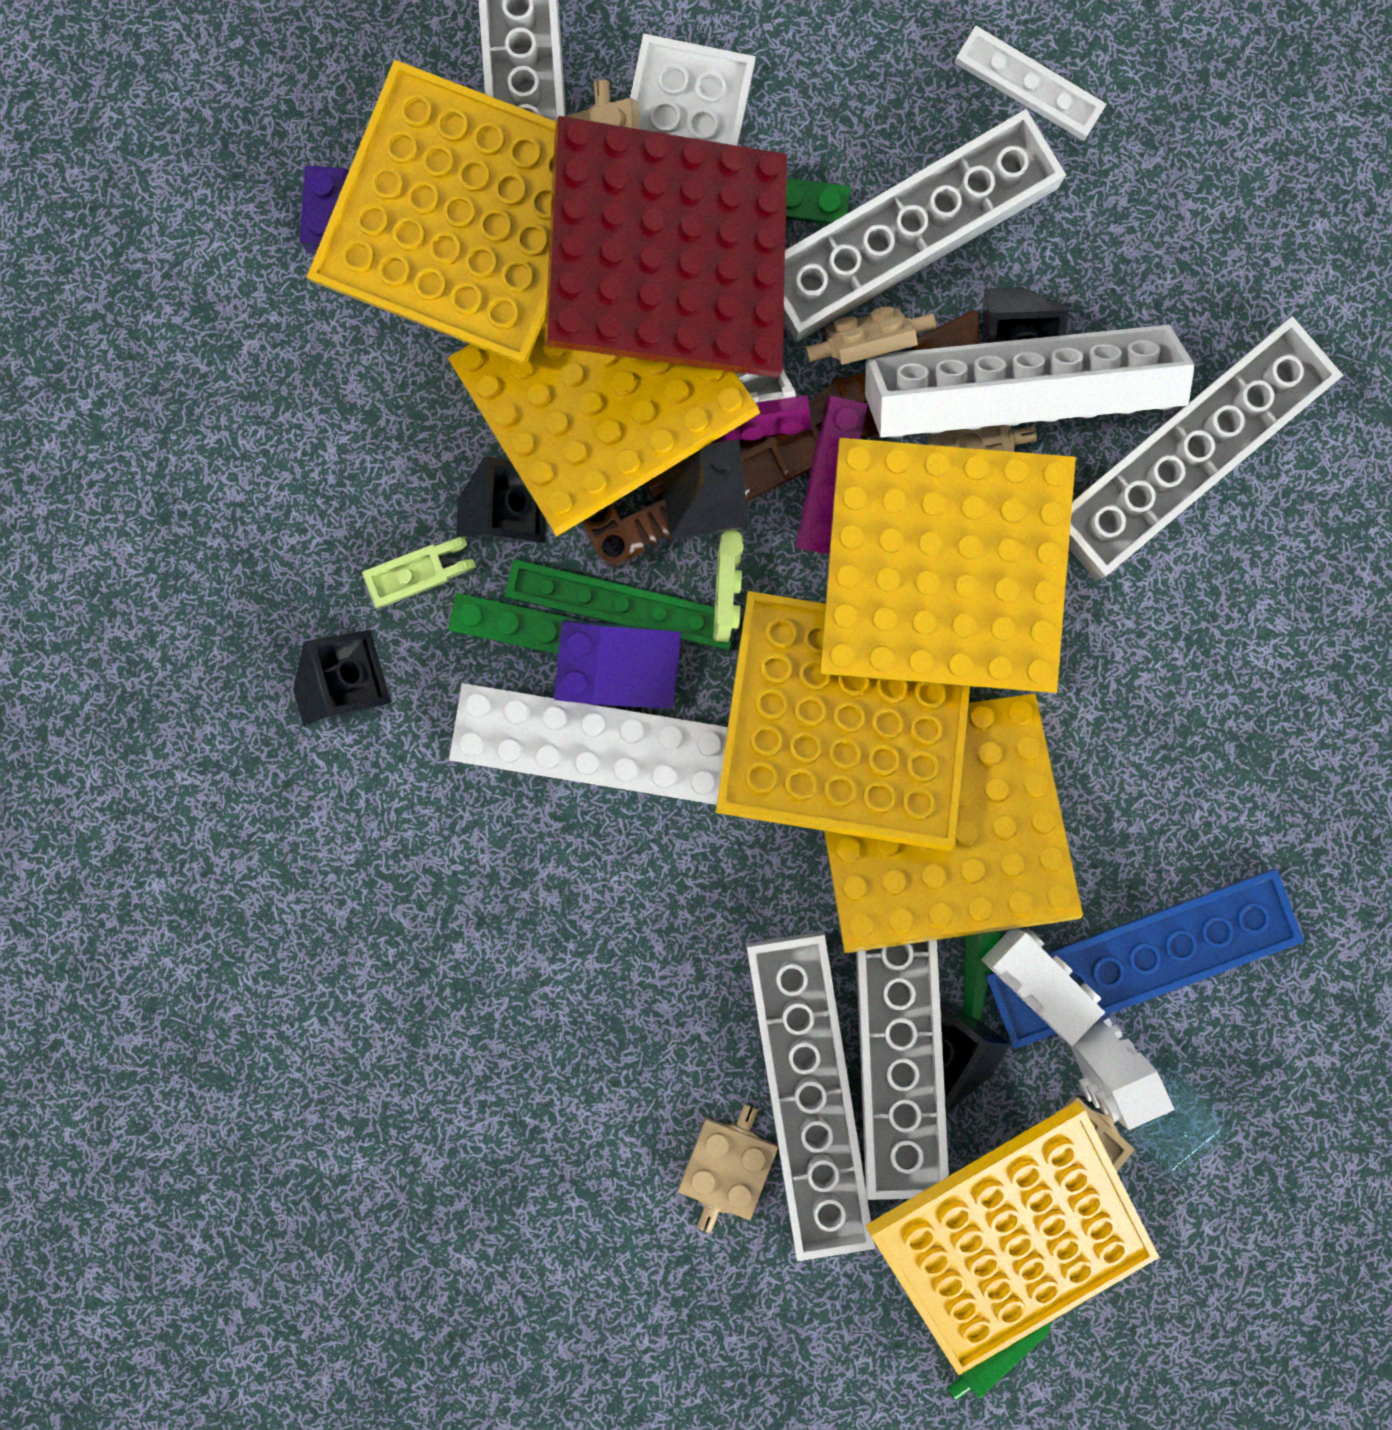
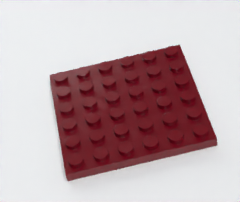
M558 116L555 123L544 346L778 378L783 372L787 154Z

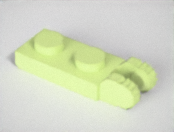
M737 530L724 531V534L721 535L718 549L713 639L719 642H729L732 628L738 629L740 622V605H733L734 593L740 594L742 570H735V568L741 562L744 540L742 539L741 532L739 533Z
M456 538L437 546L432 544L363 571L362 575L375 608L380 609L449 582V578L476 568L473 559H465L457 562L455 565L444 568L439 557L462 550L467 546L465 538Z

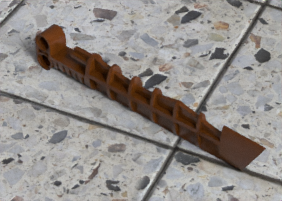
M972 310L937 327L935 330L933 329L917 337L918 345L912 346L913 350L978 344V311ZM866 373L842 379L835 377L832 379L833 383L808 402L811 430H804L793 435L777 434L763 436L758 440L739 442L745 480L746 502L811 470L827 395L868 403L865 396ZM869 405L866 410L861 440H873L880 436ZM662 473L645 483L653 499L664 494ZM665 499L620 520L611 503L605 507L608 513L602 522L595 523L588 519L581 522L599 560L604 565L612 568L623 566L628 560L644 553L643 547L650 543L653 547L658 546L656 540L662 537L667 541L670 540ZM617 539L624 544L625 550L620 556L609 557L603 551L604 544L608 540Z

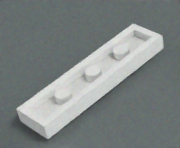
M978 26L974 27L954 62L956 65L1085 141L1107 105Z

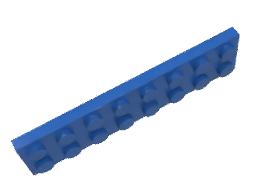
M1272 868L1046 953L1051 958L1057 955L1071 968L1073 972L1069 976L1079 986L1086 983L1101 998L1097 1004L1105 1012L1101 1016L1103 1017L1304 942L1278 870ZM994 972L985 975L1012 1049H1017L1057 1034Z

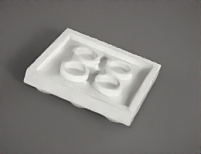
M643 34L630 98L639 102L640 129L738 146L756 56Z

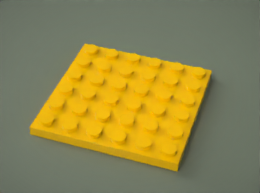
M394 59L306 278L313 283L526 366L546 317L556 121Z
M546 317L526 366L472 344L467 345L448 357L556 536H559L760 414L757 404L735 372L544 346Z
M839 438L820 674L1057 693L1076 457Z
M748 591L715 813L952 851L956 840L970 686L820 674L825 604Z
M1036 693L968 704L956 840L952 851L824 831L844 953L1078 920L1083 916Z
M1079 1101L1058 1111L1056 1114L865 1225L871 1238L958 1376L1159 1258L1085 1109Z

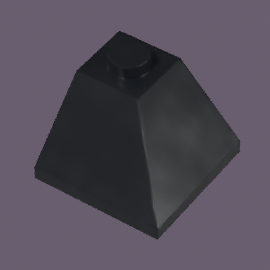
M1024 287L984 289L982 311L983 343L1066 335L1068 306Z
M739 439L710 443L662 472L671 538L748 528L745 480Z
M490 456L483 457L458 498L457 538L479 541L545 543L546 518L510 460Z
M371 630L309 640L303 643L293 687L303 726L331 721L391 703Z
M940 1001L945 1106L954 1108L992 1076L1011 1044L982 1021Z

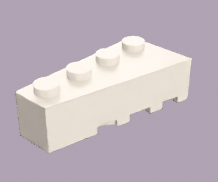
M1106 1015L1099 1018L1073 1047L1071 1046V1049L1084 1078L1079 1080V1084L1086 1099L1089 1102L1092 1101L1096 1108L1100 1107L1104 1115L1109 1114L1113 1122L1118 1121L1130 1130L1173 1111L1174 1107L1157 1070L1141 1052L1138 1053L1129 1039H1118L1123 1036L1122 1032L1116 1024L1112 1026L1109 1016Z

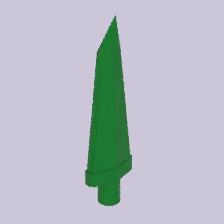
M1002 931L964 936V1013L978 1020L982 1017L989 988L985 975L992 973V970L981 959L999 942L1000 938H1002Z
M1052 1321L962 1373V1377L947 1387L954 1399L957 1401L970 1390H973L978 1399L985 1396L1002 1377L1048 1335Z

